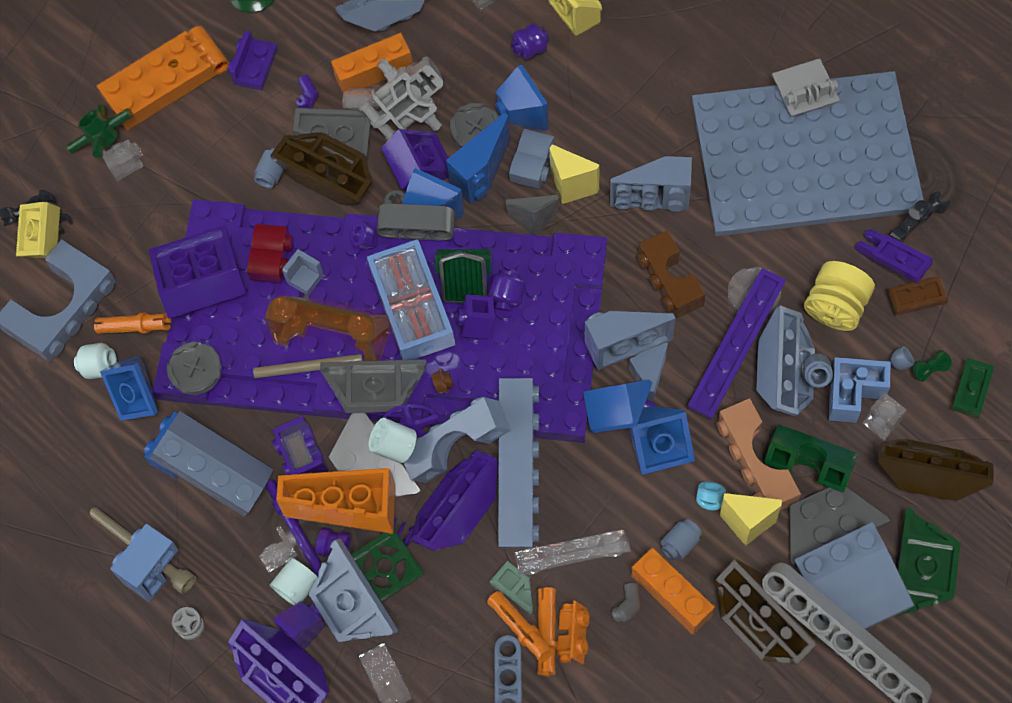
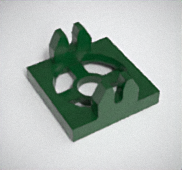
M395 530L393 534H381L351 554L368 583L379 576L387 578L392 585L389 588H379L369 583L381 604L424 576L423 571ZM390 546L397 549L398 552L392 556L382 555L378 547ZM370 553L374 558L373 569L364 574L363 563L366 556ZM381 559H389L393 564L392 570L387 574L379 573L376 569V564ZM404 559L406 571L403 578L399 581L394 572L396 564Z

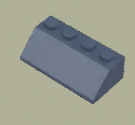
M179 411L150 456V459L242 516L249 513L273 472V469L181 411Z

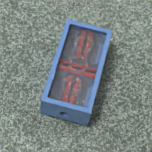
M418 239L367 256L372 277L402 359L414 360L455 346L451 325Z

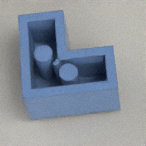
M835 357L832 365L833 377L830 381L829 421L857 423L861 412V398L885 399L890 389L891 362Z
M145 524L142 529H138L132 535L131 543L125 551L117 554L110 570L126 587L150 603L167 581L161 572L178 549L171 540L148 524Z

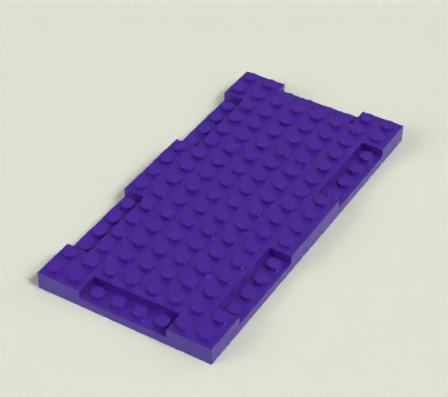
M193 199L185 238L225 225L246 294L171 318V327L168 331L166 343L163 342L153 394L157 400L349 419L352 413L344 411L322 375L321 370L254 378L253 368L362 354L363 361L403 360L372 277L367 256L417 239L385 238L376 233L378 238L376 247L361 249L354 247L351 243L350 236L353 226L357 222L370 223L376 232L378 216L346 213V218L253 210L246 209L244 204ZM255 224L288 227L289 234L293 235L292 251H287L286 259L290 260L297 249L320 262L324 276L309 296L289 285L284 275L282 283L249 279L247 266ZM454 228L453 237L450 240L418 239L451 325L455 346L414 359L426 360V371L407 404L417 403L432 408L438 413L443 424L450 419L453 413L465 410L471 406V402L477 398L486 397L499 401V378H533L534 386H539V402H534V413H539V430H534V438L585 443L588 415L583 392L591 390L594 361L585 345V321L593 314L600 312L607 237L554 233V237ZM437 249H491L493 253V267L491 274H488V290L491 277L494 274H498L499 270L517 272L520 274V278L524 280L525 288L522 302L519 306H511V311L496 309L495 303H493L495 319L488 339L461 336V326L456 324L457 310L462 309L463 304L445 303L442 300L440 274H436L435 255ZM190 342H201V344L213 347L219 355L222 364L221 377L215 387L199 395H188L178 391L170 382L167 373V364L174 350ZM439 368H442L444 372L449 371L452 376L454 387L450 388L449 394L446 392L438 394L435 389L432 373L438 372ZM411 408L412 413L418 415L421 419L432 415L427 410ZM403 410L402 412L392 413L387 419L399 423L400 418L403 416ZM369 412L366 415L371 422H378L387 412ZM437 421L430 423L424 427L431 428L437 425Z

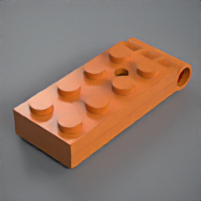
M196 26L188 33L184 31L97 85V88L115 115L127 108L132 111L133 117L122 123L126 131L211 78L224 73L229 67V61L202 26Z

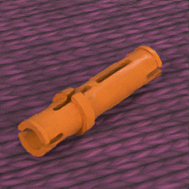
M140 312L134 316L97 317L94 321L101 323L94 324V330L97 334L135 331L147 334L152 330H169L171 325H164V323H171V318L168 319L166 313L149 315L147 312Z
M550 587L538 589L539 635L554 650L548 660L544 662L538 661L537 674L540 676H550V673L552 676L556 675L555 650L558 649V642H555L556 589Z
M497 591L489 597L487 604L494 609L518 636L519 643L524 647L527 646L538 661L544 662L548 660L554 650L539 635L540 631L537 627L530 625L505 598L502 592Z

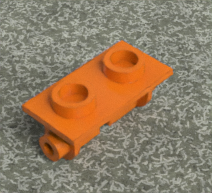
M573 601V604H563V609H560L559 630L568 631V635H558L557 656L560 657V662L569 663L573 659L580 664H584V657L588 651L586 627L589 625L590 617L587 608L577 601Z

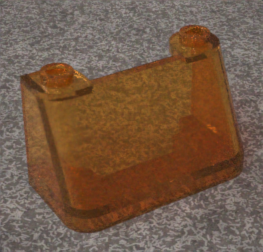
M302 294L274 298L268 305L264 317L274 343L277 345L288 347L289 340L299 335V337L305 338L308 326L350 335L356 340V350H361L364 353V361H381L390 332L388 318L381 312Z

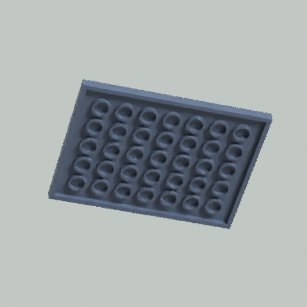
M895 71L834 78L838 84V89L835 91L840 100L839 102L793 117L790 116L777 85L692 95V106L715 236L908 214L909 210L919 200H923Z

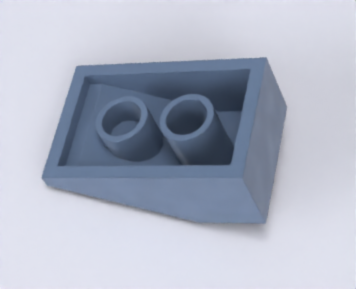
M609 311L604 314L599 312L590 316L585 321V345L597 370L672 341L675 316L672 313Z

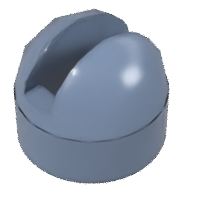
M902 346L892 353L891 364L897 370H905L914 365V359L910 351L905 346Z

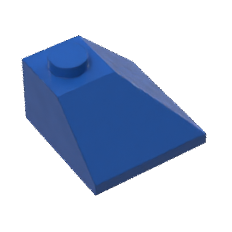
M520 65L496 91V110L500 116L505 112L508 115L510 124L546 131L549 129L548 103L523 65Z
M417 168L413 170L402 204L446 206L455 211V219L463 217L465 212L460 188Z
M140 356L122 359L100 371L120 421L152 416L158 413L151 382Z
M655 406L646 407L642 410L637 426L628 428L642 475L695 461L685 410Z

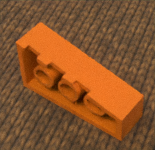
M389 468L278 476L276 500L284 517L391 534L394 532L395 482Z

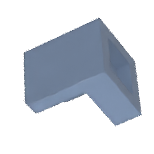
M297 249L282 270L286 282L308 296L324 276L320 262Z

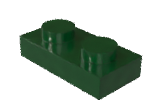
M967 358L951 410L979 418L995 366Z

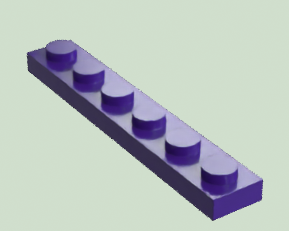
M764 268L760 270L687 406L689 410L712 420L782 290L786 279Z

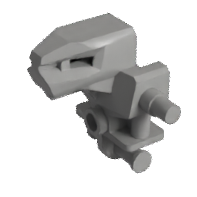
M428 57L422 58L418 64L411 63L407 68L400 67L398 70L391 66L385 58L382 59L377 65L384 72L388 83L378 91L375 89L371 91L373 99L382 110L377 112L369 100L365 101L359 108L369 117L371 125L374 128H378L387 141L396 132L386 123L390 119L399 129L407 130V127L417 120L421 123L424 121L433 131H437L442 124L435 117L434 112L437 107L431 95L443 86V79L438 68Z

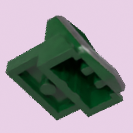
M437 249L435 255L436 274H440L442 300L445 303L463 304L466 295L488 296V274H491L493 267V253L491 249Z

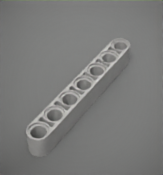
M776 563L770 568L763 579L762 585L765 592L896 703L929 702L932 690L928 682L789 565ZM773 576L781 577L784 584L777 583ZM795 595L803 596L807 603H801ZM818 614L827 616L830 622L822 621ZM841 634H848L853 641L844 640ZM864 653L872 654L876 660H868ZM887 673H894L898 676L899 680H892L887 676ZM910 693H918L922 699H915Z

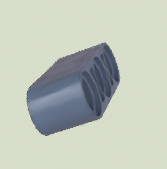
M509 635L502 636L495 644V703H522L521 647L519 641ZM505 646H512L516 649V652L511 657H504L501 655V650ZM512 674L517 679L512 686H505L501 683L502 677Z

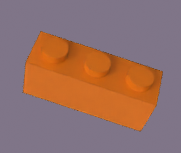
M401 33L331 61L334 76L344 96L386 80L384 72L377 65L384 58L396 70L400 67L407 68L412 63L411 52Z
M653 548L632 567V577L692 635L713 616L715 607Z

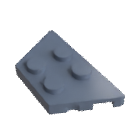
M341 539L334 540L330 546L333 549L327 562H323L319 570V577L313 583L309 596L338 642L396 634L399 630Z

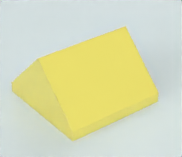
M551 145L550 171L561 203L564 204L597 194L599 191V164Z
M47 202L20 205L17 257L46 258L58 243L60 207Z
M724 493L720 516L746 546L776 523L782 500Z

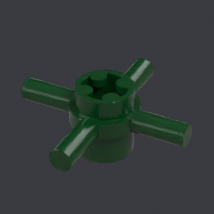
M103 104L98 105L97 110L94 109L87 112L79 121L78 128L84 135L67 144L68 151L74 153L91 143L93 145L92 155L95 158L102 157L103 149L111 145L118 135L115 127L132 118V111L127 108L109 119L106 117L107 107Z

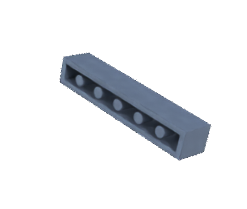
M499 378V402L511 431L499 437L498 547L500 549H534V542H539V525H534V514H539V497H534V486H539V469H534V458H539V441H534V430H539V413H534V402H539V386H534L533 378Z

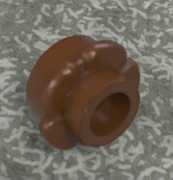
M439 368L438 372L432 373L437 393L442 394L446 392L449 394L450 388L454 387L450 372H444L442 368Z

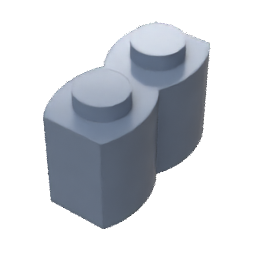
M524 129L510 167V182L540 189L542 182H547L550 174V168L547 166L550 161V147L555 145L554 136Z

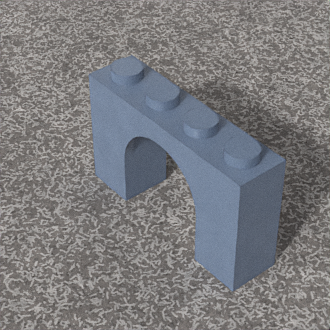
M62 239L45 258V261L52 271L74 285V295L70 304L62 312L48 317L34 315L12 300L0 311V329L48 362L62 352L64 344L79 331L82 322L87 316L95 312L98 303L112 291L116 282L110 270Z

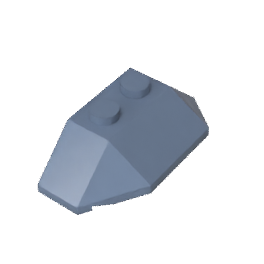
M349 0L335 8L343 20L372 31H382L399 20L410 19L413 14L420 11L425 0Z
M778 306L758 340L756 391L772 409L797 416L813 400L814 387L806 381L803 365L807 357L815 354V348L810 334L803 324L804 318L802 313Z

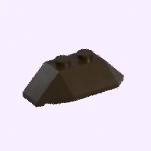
M323 132L305 133L296 136L285 135L270 155L295 181L339 204H358L372 184L365 154Z
M909 439L893 440L890 442L886 440L880 441L878 462L900 490L909 491L914 494L920 493L934 496L939 499L958 501L993 484L994 464L989 461H983L966 451Z
M734 559L716 579L721 618L762 661L799 664L818 645L814 633L765 592L762 585L765 577L764 574L738 559Z

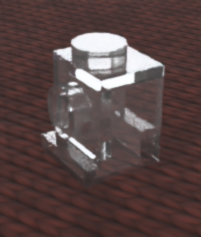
M129 140L115 144L106 152L103 149L102 158L116 181L144 167L139 158L143 154L136 142L131 144Z
M884 392L870 408L863 424L885 441L900 424L907 409Z

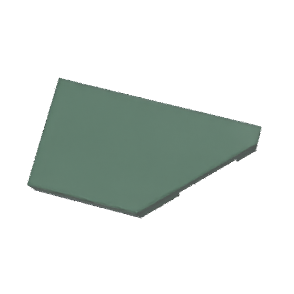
M507 561L491 579L490 585L502 592L506 598L531 616L533 608L530 579Z

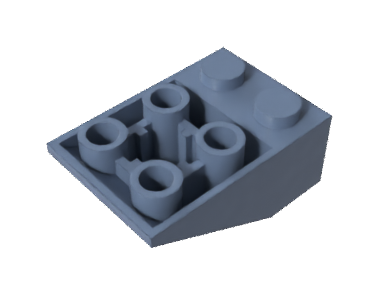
M665 156L611 178L610 207L618 209L642 208L648 211L668 209L673 212L688 210L692 157Z

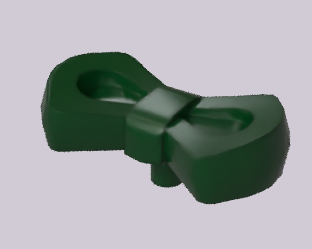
M939 350L933 359L930 358L925 362L916 360L912 367V373L917 380L924 382L936 371H948L952 364L951 357L947 352Z

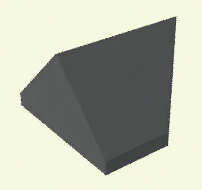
M558 195L506 199L507 216L532 235H538L559 212Z

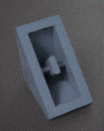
M668 343L654 347L629 359V371L636 382L649 379L652 381L647 400L652 402L654 401L666 359Z

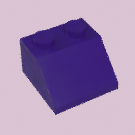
M398 129L381 148L402 189L407 190L415 168L440 180L449 178L446 163L448 156L435 132Z

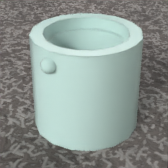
M381 418L376 423L369 438V449L371 452L399 463H404L408 460L416 444L415 430L386 418Z
M290 558L271 582L270 587L286 601L295 605L306 599L313 583L318 577L299 561Z

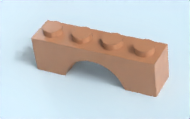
M749 398L721 410L718 422L716 423L721 436L723 438L727 437L731 444L729 446L730 453L735 461L739 460L742 465V476L747 485L752 484L756 492L754 497L782 500L780 511L798 502L801 493L788 470L773 469L764 465L753 451L752 441L760 432L762 420L751 399Z

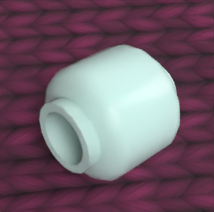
M105 343L84 345L80 347L77 356L74 358L75 369L86 379L102 378L100 371L117 363L114 350Z

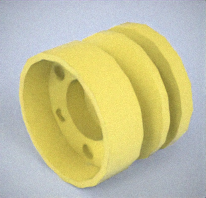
M838 261L826 262L818 273L815 286L811 288L810 296L807 297L804 308L812 318L821 324L837 330L852 331L859 324L860 317H862L864 312V306L868 304L875 284L871 277L855 266Z

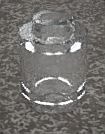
M350 88V90H344L343 109L361 111L359 109L360 106L367 100L371 102L375 110L380 109L371 93L375 88Z

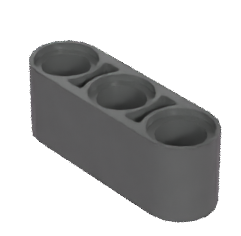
M382 204L379 206L376 233L385 238L450 240L453 237L455 211L446 206Z

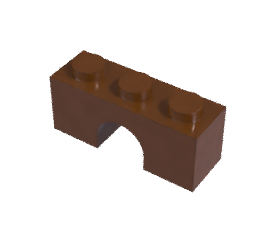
M668 230L639 243L637 260L641 268H646L651 275L649 280L654 290H659L662 294V303L666 311L672 312L677 319L704 306L706 294L693 273L681 278L674 277L668 273V268L679 263L680 251Z

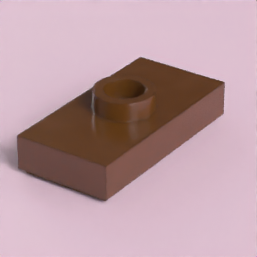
M940 276L920 280L918 284L912 282L891 287L887 291L895 316L947 304L949 300Z

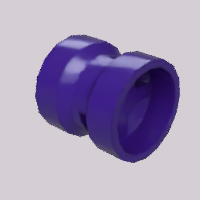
M322 527L317 538L316 554L321 556L330 555L333 549L330 546L337 539H341L349 551L351 534L346 532L336 534L332 529Z

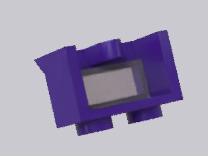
M303 416L273 429L276 439L272 440L278 455L283 454L285 463L282 464L286 475L330 472L311 426Z

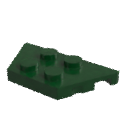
M907 507L904 513L897 571L914 607L893 617L952 601L955 596L961 542L951 535L944 534L932 522L928 523L915 514L913 509Z

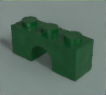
M778 424L764 464L781 470H788L790 473L795 465L810 466L819 474L817 483L845 492L858 453Z

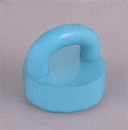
M702 482L698 486L696 501L706 510H718L722 506L726 489L715 482Z

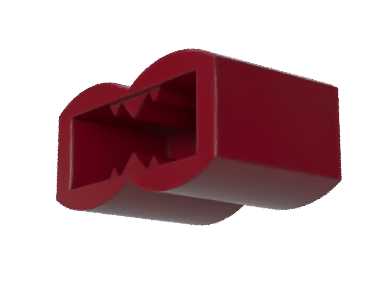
M255 224L247 266V274L250 280L282 283L284 275L282 270L289 261L286 259L287 251H292L293 235L289 234L288 227Z

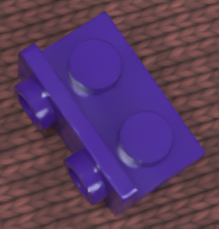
M245 30L243 38H240L237 42L236 56L234 59H231L228 67V72L231 74L234 85L262 91L278 50L277 44L253 39L251 31Z

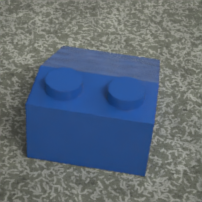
M505 112L446 160L449 183L461 189L462 197L470 205L476 200H481L488 193L510 143L509 120Z

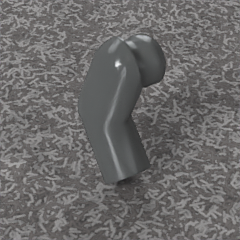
M637 583L624 585L625 600L619 607H614L612 610V617L616 622L630 621L639 612L640 598Z

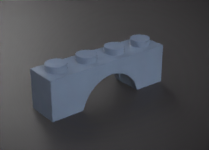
M486 397L477 398L465 410L453 413L448 421L431 427L429 433L423 437L416 438L415 448L408 460L404 462L410 481L427 483L447 471L449 451L453 444L462 436L469 435L474 441L490 444L511 431L500 402Z

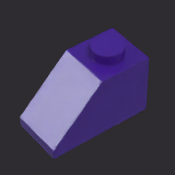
M303 602L295 604L273 619L279 630L303 651L326 627L321 619L322 615L313 604L307 607Z

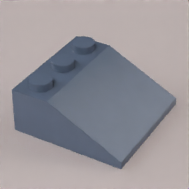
M873 522L794 559L800 575L864 629L870 628L914 607ZM821 614L824 622H830L827 616ZM841 634L843 639L851 637L848 634Z

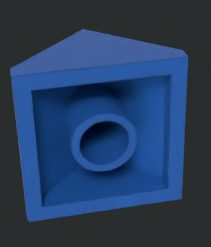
M649 379L584 391L590 430L593 433L636 427L651 389L652 381Z

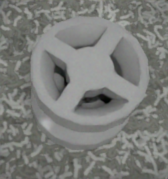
M183 607L177 610L172 619L174 630L183 639L194 640L203 633L204 621L194 608Z

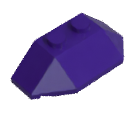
M476 450L471 454L470 458L460 462L448 471L417 514L414 526L415 534H413L412 540L432 551L464 543L496 499L498 460Z
M247 619L241 620L228 641L230 649L233 650L234 660L241 680L267 703H323L330 692L322 666L280 630Z

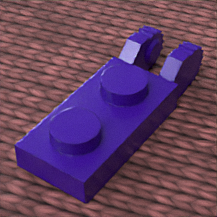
M872 229L867 230L864 235L868 241L877 246L876 248L863 241H858L855 245L856 250L861 255L872 258V260L917 284L933 264L931 257Z

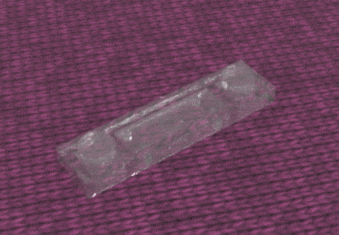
M622 529L518 551L514 555L518 573L521 575L535 574L540 570L606 556L617 557L622 553L630 552V547L625 531Z

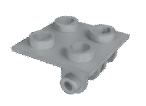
M821 59L772 73L791 117L840 101L835 91L838 89L837 81L829 78Z

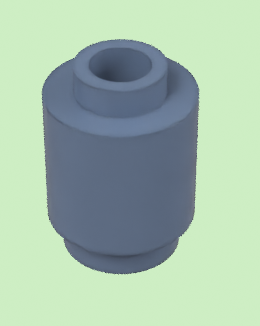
M274 148L264 151L254 172L255 182L269 189L278 184L284 171L270 157Z
M812 354L806 358L803 369L808 384L817 388L828 385L833 377L829 359L823 354Z
M689 519L678 522L661 540V550L670 560L682 561L700 541L699 537L702 535V532Z

